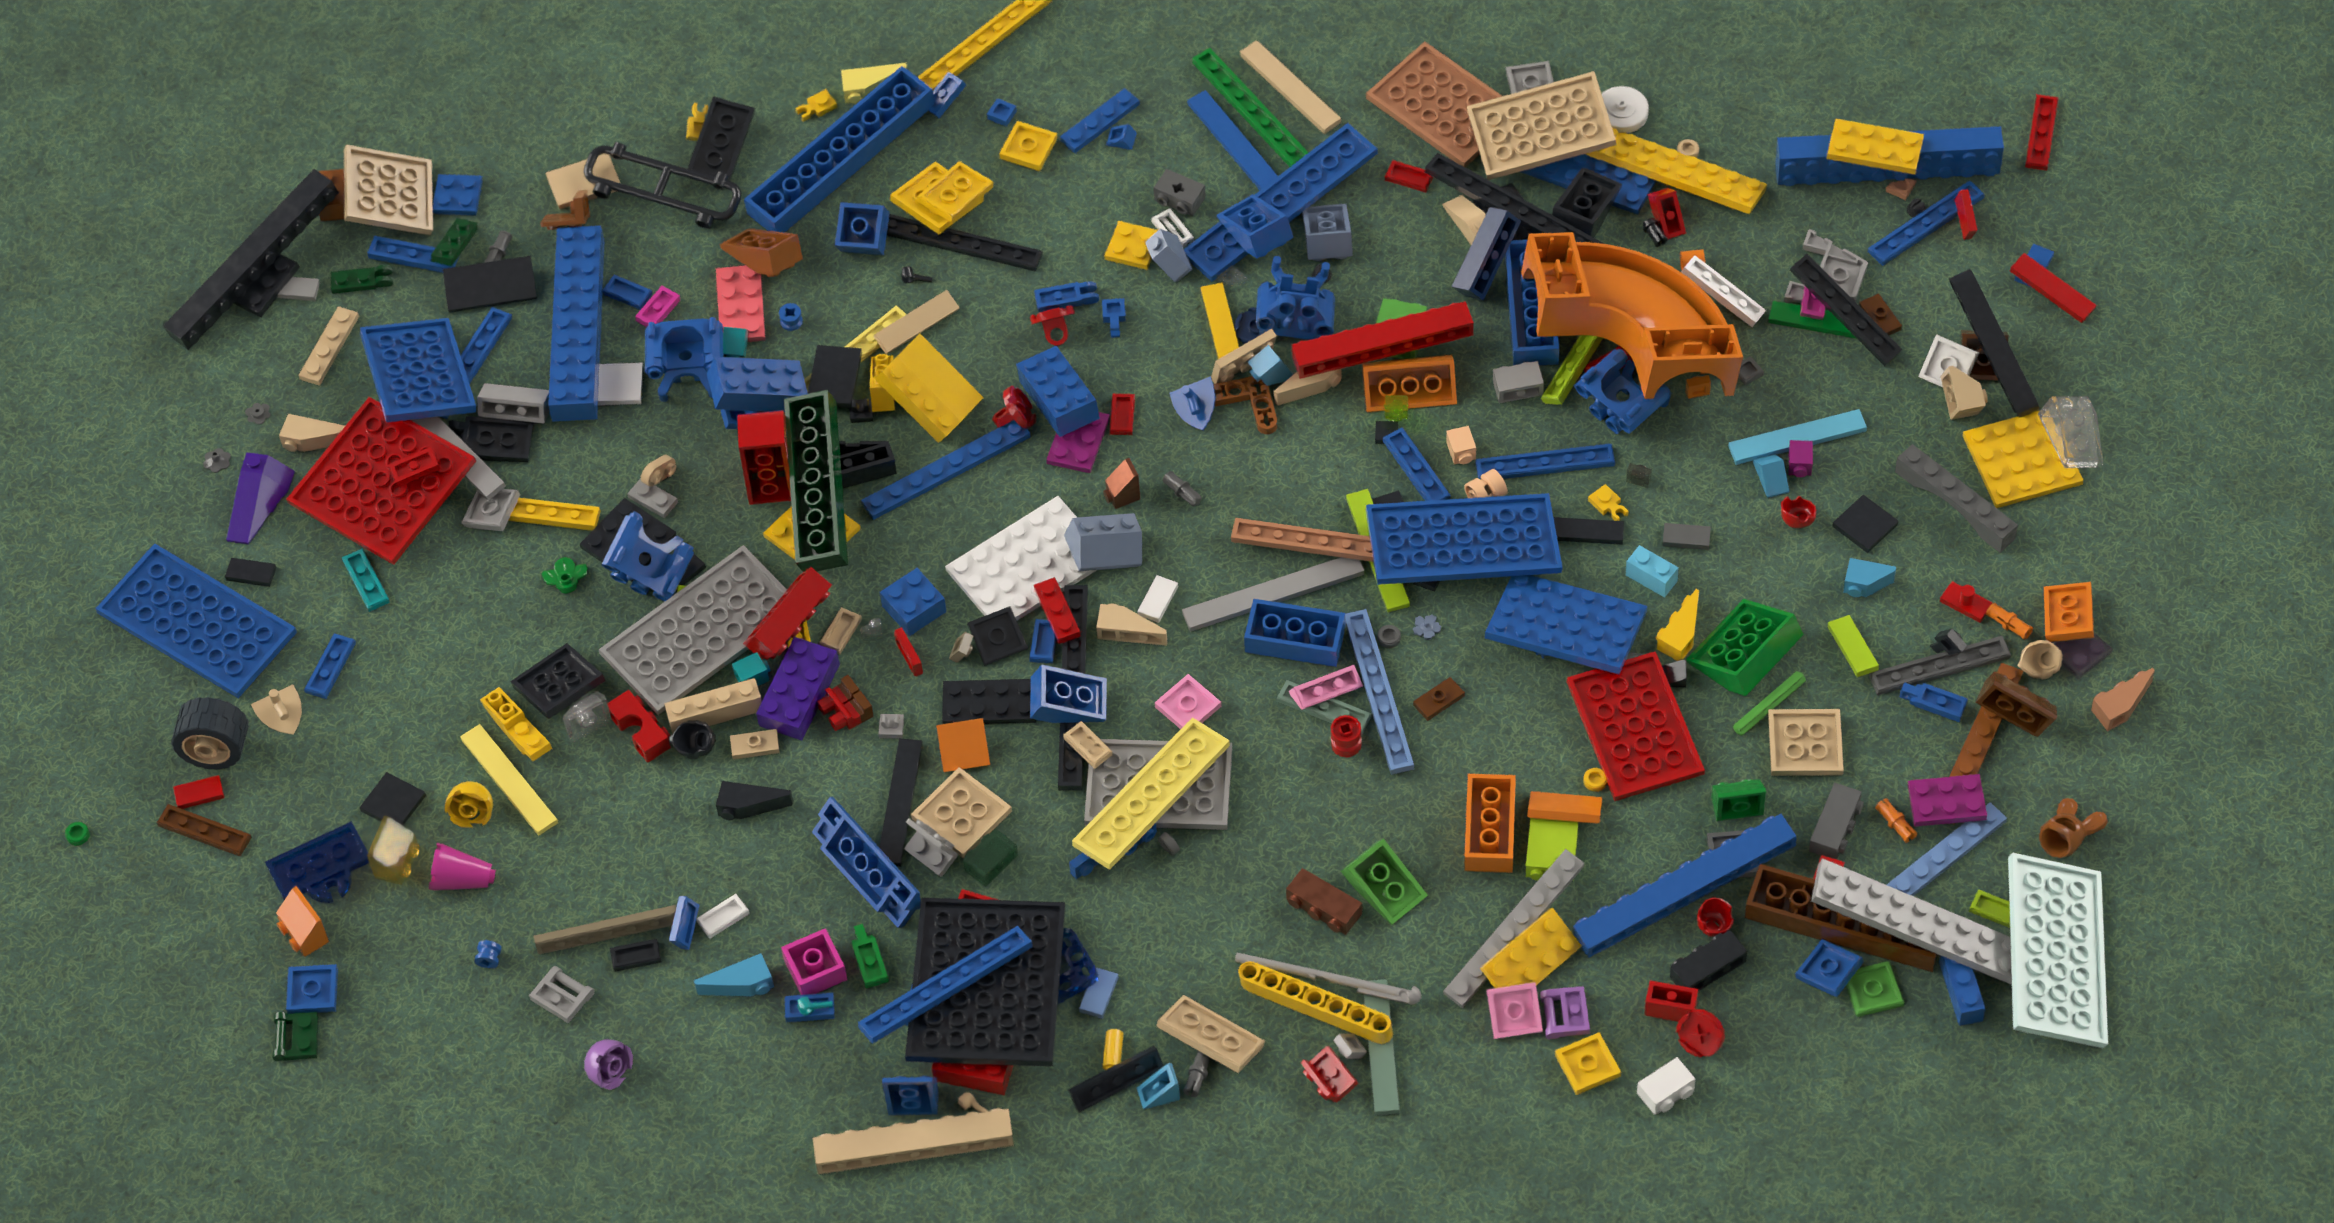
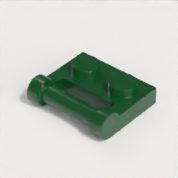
M277 1012L274 1014L276 1047L273 1050V1060L285 1061L317 1058L319 1017L317 1012L291 1014ZM286 1024H293L292 1050H285Z

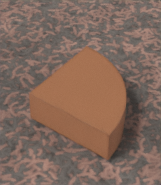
M1905 179V181L1891 182L1886 187V192L1906 200L1916 185V181Z

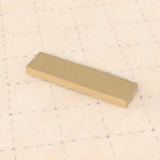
M948 290L877 332L873 337L887 355L959 310V306Z

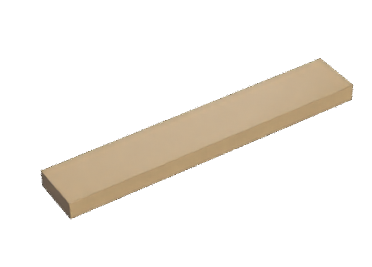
M1257 40L1240 51V56L1322 133H1327L1341 123V118Z

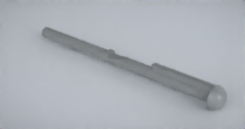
M1237 953L1235 957V962L1245 963L1252 961L1276 971L1308 977L1316 981V978L1331 983L1358 988L1357 993L1410 1005L1418 1003L1421 999V992L1415 986L1411 990L1241 953Z

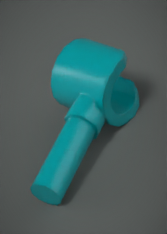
M802 997L797 1001V1007L804 1016L811 1014L813 1010L819 1008L833 1007L832 1001L811 1003L808 997Z

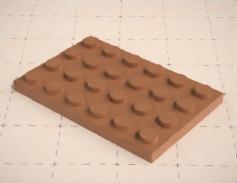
M1423 42L1366 93L1367 100L1463 167L1469 165L1480 155L1467 106L1503 97L1426 42Z

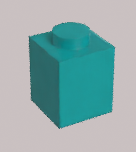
M724 327L723 354L726 357L740 358V356H746L748 330Z
M757 652L732 663L734 675L738 682L755 678L757 686L769 681L768 672L771 671L766 659L761 660Z

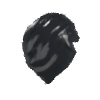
M688 720L677 727L673 735L669 737V741L681 755L688 759H698L699 756H704L711 752L713 746H715L716 735L706 722Z

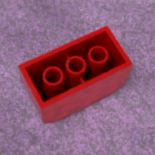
M784 410L738 415V446L749 505L791 501ZM785 470L786 477H778V471ZM752 473H758L760 479L752 480Z

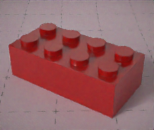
M812 567L808 568L795 579L743 644L753 653L757 652L761 660L774 659L777 655L779 656L788 646L785 642L794 638L802 629L799 625L808 621L816 612L814 607L816 608L820 603L822 604L830 595L828 590L832 584Z

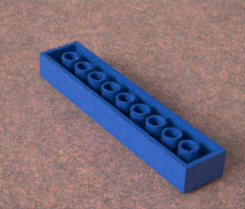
M901 66L749 194L744 199L747 214L766 230L785 233L933 107L935 101L932 88L905 67Z
M2001 127L1909 131L1924 134L1915 174L1827 159L1832 135L1777 138L1775 161L1778 185L1793 186L1795 184L1815 185L1826 182L1836 184L1846 181L1858 183L1866 180L1880 182L1886 179L1902 181L1906 178L1923 180L1929 177L1993 176L2000 174L2004 150Z
M601 226L557 228L548 404L552 421L597 419L604 269V237Z

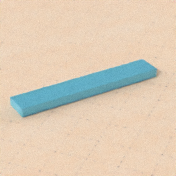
M1857 409L1729 442L1728 447L1735 464L1738 465L1753 461V459L1788 452L1790 440L1813 441V445L1866 432L1867 426L1860 410Z

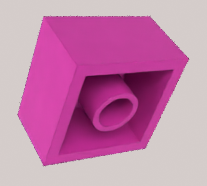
M826 928L781 947L784 962L801 995L816 994L847 980L845 966Z

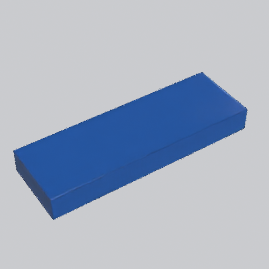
M333 634L304 688L305 693L327 699L356 644L354 639Z

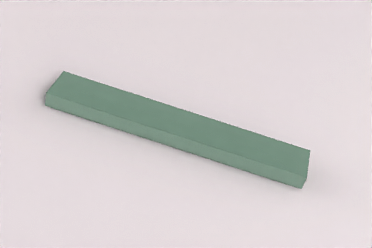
M1387 979L1370 981L1387 985ZM1364 994L1366 1007L1386 1014L1391 1020L1388 999ZM1379 1027L1376 1030L1381 1031L1384 1030L1386 1027ZM1393 1038L1385 1044H1378L1368 1040L1375 1115L1399 1114Z

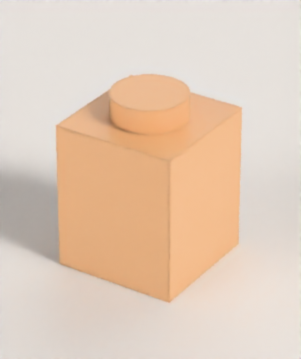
M1469 426L1448 430L1447 445L1453 463L1468 464L1475 460L1476 446Z

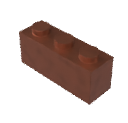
M1304 868L1299 871L1286 888V899L1292 907L1307 911L1312 919L1316 921L1322 920L1334 932L1338 933L1340 931L1347 935L1362 915V903Z

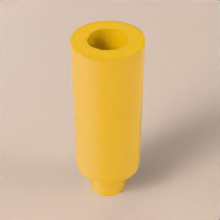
M1110 1029L1106 1031L1103 1057L1104 1070L1121 1062L1123 1032L1120 1030Z

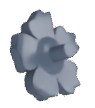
M1433 614L1425 616V619L1421 616L1415 618L1414 624L1416 627L1413 628L1415 635L1421 637L1424 634L1425 640H1431L1435 633H1440L1441 626L1436 622V616H1433Z

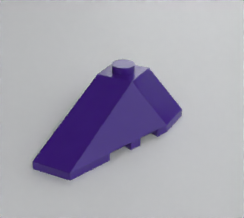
M246 453L239 475L226 538L227 542L249 544L264 525L263 522L276 509V505L281 498L285 497L288 493L295 473L293 469L269 455Z

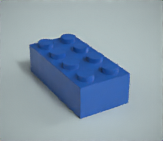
M1057 346L1016 364L1020 383L1059 437L1100 419L1096 399Z
M715 357L707 372L715 409L768 412L784 410L785 412L784 399L808 394L800 361Z
M1253 599L1244 636L1245 652L1337 667L1346 629L1345 613Z

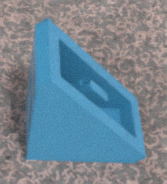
M1775 454L1753 459V464L1767 498L1789 493L1783 459Z
M1172 1063L1166 1064L1137 1087L1143 1109L1180 1100L1179 1084Z

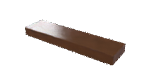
M170 804L166 806L157 821L159 827L240 857L252 838L251 834Z

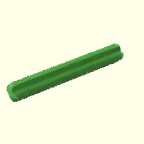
M1796 671L1733 725L1735 732L1743 736L1768 714V710L1776 708L1806 681L1803 673Z

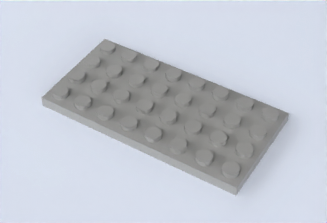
M743 545L601 647L599 654L659 715L666 710L664 703L683 698L746 652L748 648L743 644L744 641L787 589Z

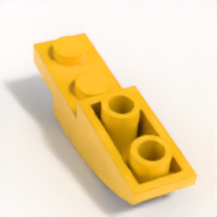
M500 687L480 699L497 725L523 755L526 754L532 761H535L552 749L550 742L528 721L524 712Z

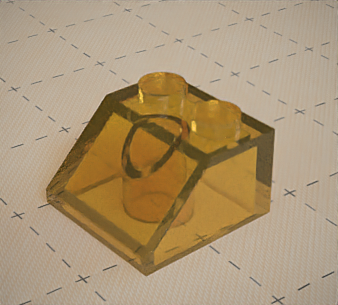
M384 816L367 857L375 879L402 885L404 878H408L410 875V863L413 857H417L420 846L413 832L387 816Z

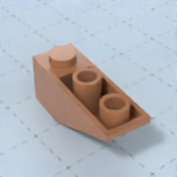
M2153 668L2147 671H2140L2127 682L2122 681L2112 690L2101 692L2095 696L2091 711L2107 731L2128 721L2153 681L2155 671Z

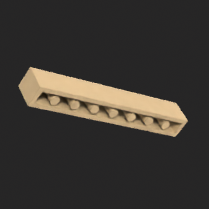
M1000 1108L984 1113L970 1112L964 1116H944L937 1120L922 1119L916 1123H896L889 1127L881 1128L874 1126L862 1131L848 1130L841 1134H822L819 1137L813 1138L818 1174L1014 1146L1009 1109L1003 1110Z

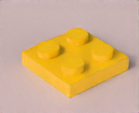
M1017 121L999 153L1000 159L1041 171L1058 139L1057 133Z
M1118 221L1105 253V260L1147 270L1152 257L1145 242L1158 230Z
M1600 1032L1555 1050V1056L1576 1095L1621 1077V1071Z

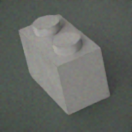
M1538 361L1493 369V383L1499 403L1543 395L1544 382Z

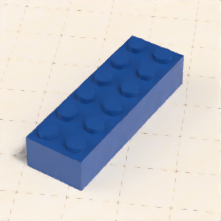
M1512 240L1504 258L1513 366L1524 362L1538 361V365L1559 364L1558 336L1538 337L1537 335L1538 297L1535 278H1522L1521 271L1528 240Z

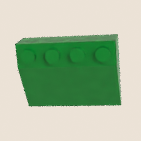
M1743 599L1689 655L1686 662L1728 691L1747 696L1804 634L1795 614Z

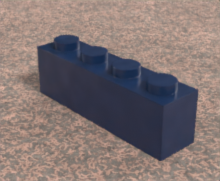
M1489 207L1452 287L1466 297L1484 300L1521 220L1507 210Z

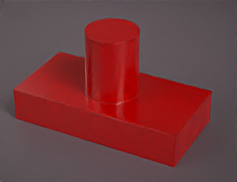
M1953 581L1940 597L1941 603L1979 623L1982 622L1988 608L1993 603L1976 594L1973 586L1964 585L1962 587Z

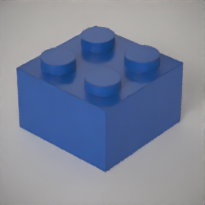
M841 202L835 246L841 252L884 255L890 212L883 205Z
M918 568L880 592L882 607L903 628L908 636H911L946 613L944 597Z

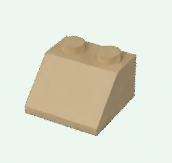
M1949 366L1940 376L1951 420L1978 415L1986 406L1985 403L1988 401L1985 389L1982 390L1981 383L1954 366Z

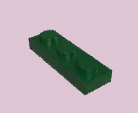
M457 218L432 252L431 262L453 266L476 233L478 223Z

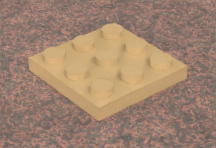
M1840 709L1768 710L1771 776L1843 775Z
M959 767L911 814V818L915 822L919 819L937 831V834L954 844L953 850L964 859L1012 812V807Z

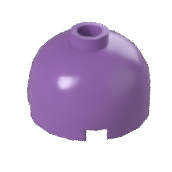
M605 1039L596 1042L587 1052L584 1061V1069L588 1078L596 1085L612 1090L619 1087L625 1079L620 1078L627 1068H632L633 1055L631 1049L616 1040Z

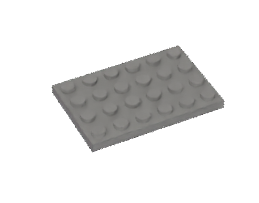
M1100 739L1112 750V756L1095 769L1089 764L1084 818L1086 826L1169 741ZM1232 743L1156 822V828L1227 830Z

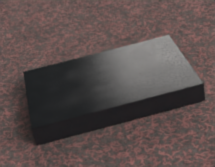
M817 345L808 394L828 390L835 399L837 407L852 408L862 348Z

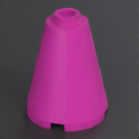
M437 843L431 869L432 879L429 882V890L488 888L489 883H494L496 870L492 869V864L447 845Z

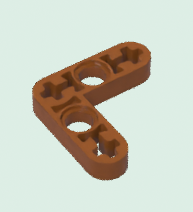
M1252 376L1213 384L1216 396L1215 407L1250 400L1258 430L1263 434H1271L1276 431L1277 417L1269 387L1262 380L1257 382ZM1255 384H1258L1261 394L1257 395V390L1254 387ZM1233 388H1238L1241 390V393L1231 395L1229 391ZM1222 390H1225V397H1223ZM1259 402H1266L1268 407L1259 409L1256 405ZM1266 415L1270 426H1266L1264 423V416Z

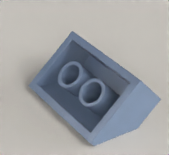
M1134 513L1072 518L1064 537L1079 571L1128 568L1142 565V530Z

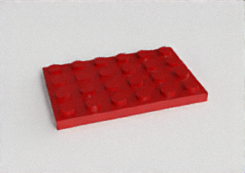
M1656 651L1627 659L1620 674L1594 669L1567 677V685L1601 769L1605 774L1614 801L1705 774V769Z

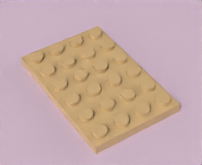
M1594 71L1467 106L1488 180L1617 145Z

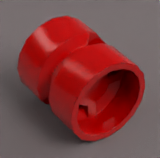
M1343 715L1337 717L1332 722L1330 728L1332 750L1340 757H1352L1361 749V724L1353 716Z

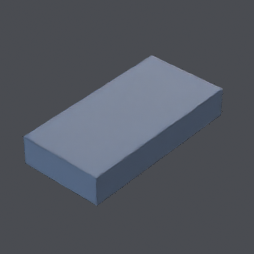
M1095 967L1079 1011L1103 1019L1117 983L1118 974Z

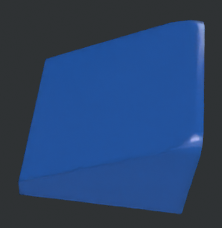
M1130 124L1111 127L1106 145L1132 150L1137 132Z

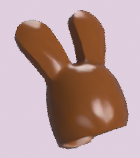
M2065 798L2059 803L2056 816L2041 826L2039 834L2040 844L2045 852L2053 857L2064 858L2071 856L2079 848L2085 836L2093 834L2106 826L2108 822L2106 814L2094 812L2081 822L2075 817L2078 809L2077 802L2073 799Z

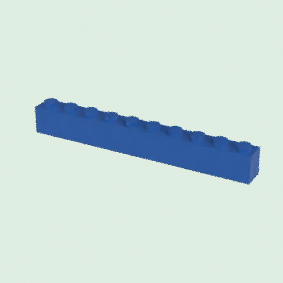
M1782 814L1776 817L1770 816L1761 825L1755 828L1750 827L1743 831L1741 836L1725 840L1717 849L1713 851L1712 849L1707 850L1701 854L1700 858L1683 863L1678 870L1672 873H1664L1656 882L1642 885L1637 892L1620 897L1617 903L1611 906H1603L1595 915L1589 918H1581L1573 926V935L1589 958L1744 875L1760 864H1764L1796 846L1797 836Z

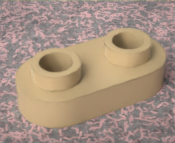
M665 454L649 463L642 472L641 482L652 487L667 477H671L676 470L675 459Z

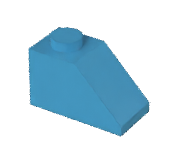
M1269 345L1248 361V364L1252 367V370L1249 371L1257 382L1262 380L1267 386L1285 382L1293 375Z
M1850 558L1843 593H1848L1852 597H1867L1894 582L1896 567Z

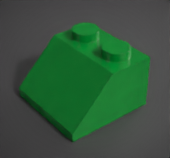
M1745 779L1741 782H1722L1712 785L1711 798L1716 821L1764 815L1766 789L1760 779Z

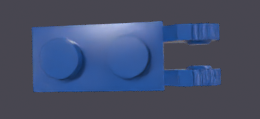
M1092 281L1075 282L1035 290L1034 295L1038 313L1055 308L1064 309L1069 305L1075 307L1082 304L1097 303L1099 295L1097 293H1090L1097 290L1096 283Z

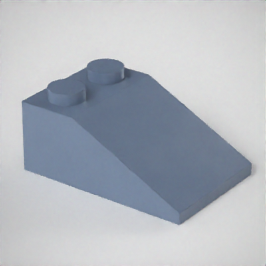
M1346 204L1308 207L1303 211L1308 260L1322 261L1325 258L1345 259L1348 256H1353L1351 228Z

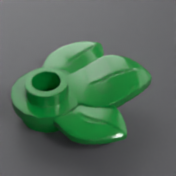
M562 557L556 561L554 569L542 572V578L546 584L556 585L560 592L567 594L576 590L578 581L587 575L588 568L586 564L575 566L571 558Z

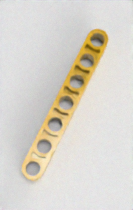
M1252 961L1245 962L1239 967L1238 972L1241 985L1251 993L1378 1044H1385L1392 1039L1391 1020L1384 1013ZM1249 975H1255L1253 978H1246ZM1269 984H1276L1274 987H1268ZM1292 992H1298L1294 996L1289 995ZM1313 1001H1320L1318 1004H1311ZM1334 1010H1342L1339 1013H1333ZM1357 1018H1363V1019H1364V1020H1362V1021H1360V1022H1356V1021H1355ZM1379 1027H1386L1384 1030L1381 1031L1376 1030Z

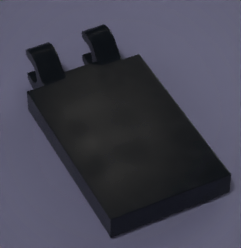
M466 416L465 422L449 421L448 427L457 436H460V439L481 460L529 462L534 422Z

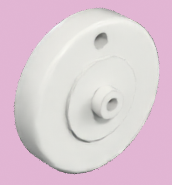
M1618 86L1602 93L1611 126L1616 128L1617 132L1631 133L1645 124L1648 118L1649 106L1641 92L1630 87Z

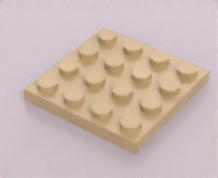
M346 145L344 149L345 221L431 235L433 231L432 160Z

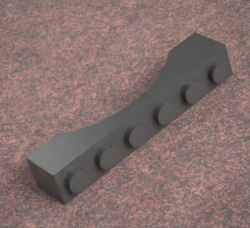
M1912 444L1897 457L1895 473L1912 486L1930 491L1948 502L1971 524L1980 538L1999 553L2016 539L2018 525L1916 446Z

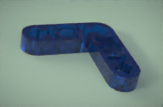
M1064 928L1063 939L1068 937L1072 946L1068 948L1063 940L1062 955L1071 969L1060 975L1058 1004L1094 985L1099 978L1094 963L1075 931L1070 928ZM1074 954H1083L1080 960L1071 961V957ZM1086 967L1090 975L1086 977L1081 968ZM1064 982L1072 983L1069 989L1060 990V986Z

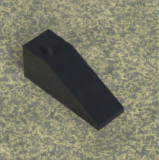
M722 781L716 809L718 816L725 820H734V818L744 819L792 806L794 801L791 790Z

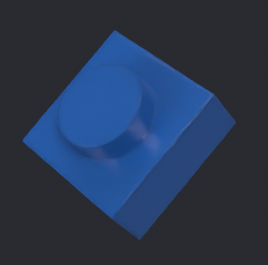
M997 98L987 113V119L1007 127L1017 112V107Z

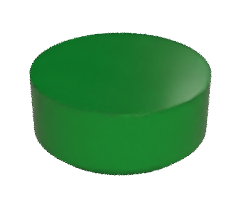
M74 822L65 830V837L68 843L74 846L84 844L90 836L88 827L82 822Z

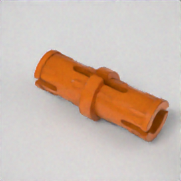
M1992 603L1986 612L1988 617L2002 624V628L2011 630L2024 640L2033 631V627L2017 618L2015 613H2009L1996 603Z
M1887 798L1883 799V801L1881 800L1876 805V810L1887 820V825L1891 829L1894 828L1905 843L1910 841L1908 838L1913 840L1917 836V832L1905 820V815L1902 812H1898Z

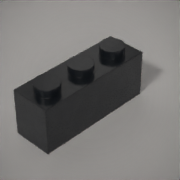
M1731 930L1724 934H1717L1705 946L1700 945L1687 957L1675 960L1670 968V978L1678 986L1695 988L1700 991L1744 964L1747 960V950Z

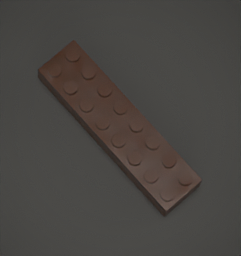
M1759 865L1746 903V919L1815 939H1823L1839 946L1933 972L1938 957L1937 953L1812 902L1815 879L1766 865Z

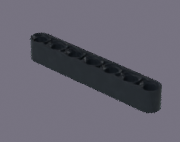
M1968 269L1949 278L1952 289L2014 413H2017L2018 418L2040 410L2038 402L1972 270Z

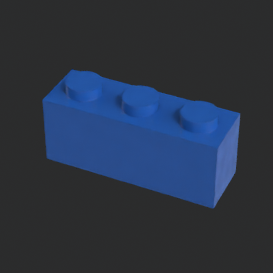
M1940 955L1939 964L1959 1026L1983 1021L1985 1006L1973 969Z

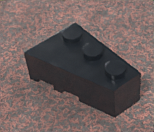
M839 441L843 489L897 474L895 458L889 441H860V443Z

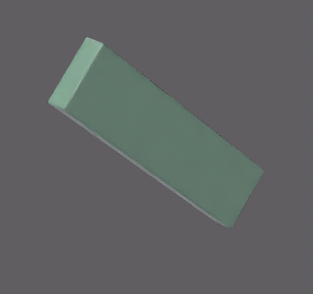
M1286 680L1277 696V702L1329 723H1332L1339 716H1353L1360 722L1361 734H1363L1372 717L1371 713L1334 698L1301 710L1289 693V690L1299 686V684Z

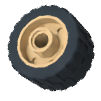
M211 697L191 699L184 703L179 710L171 745L174 752L180 758L194 766L215 770L229 768L237 764L241 758L249 721L238 707L227 701Z

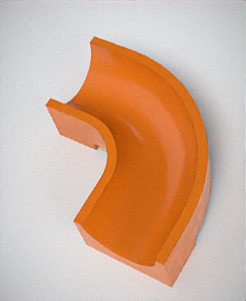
M1573 232L1529 234L1521 274L1523 279L1535 278L1538 297L1536 329L1538 337L1591 335L1605 338L1618 344L1631 356L1635 363L1644 399H1654L1657 390L1666 381L1689 372H1705L1718 377L1721 381L1724 395L1734 396L1743 360L1734 324L1727 325L1717 305L1690 278L1672 266L1634 250L1608 244L1576 242Z

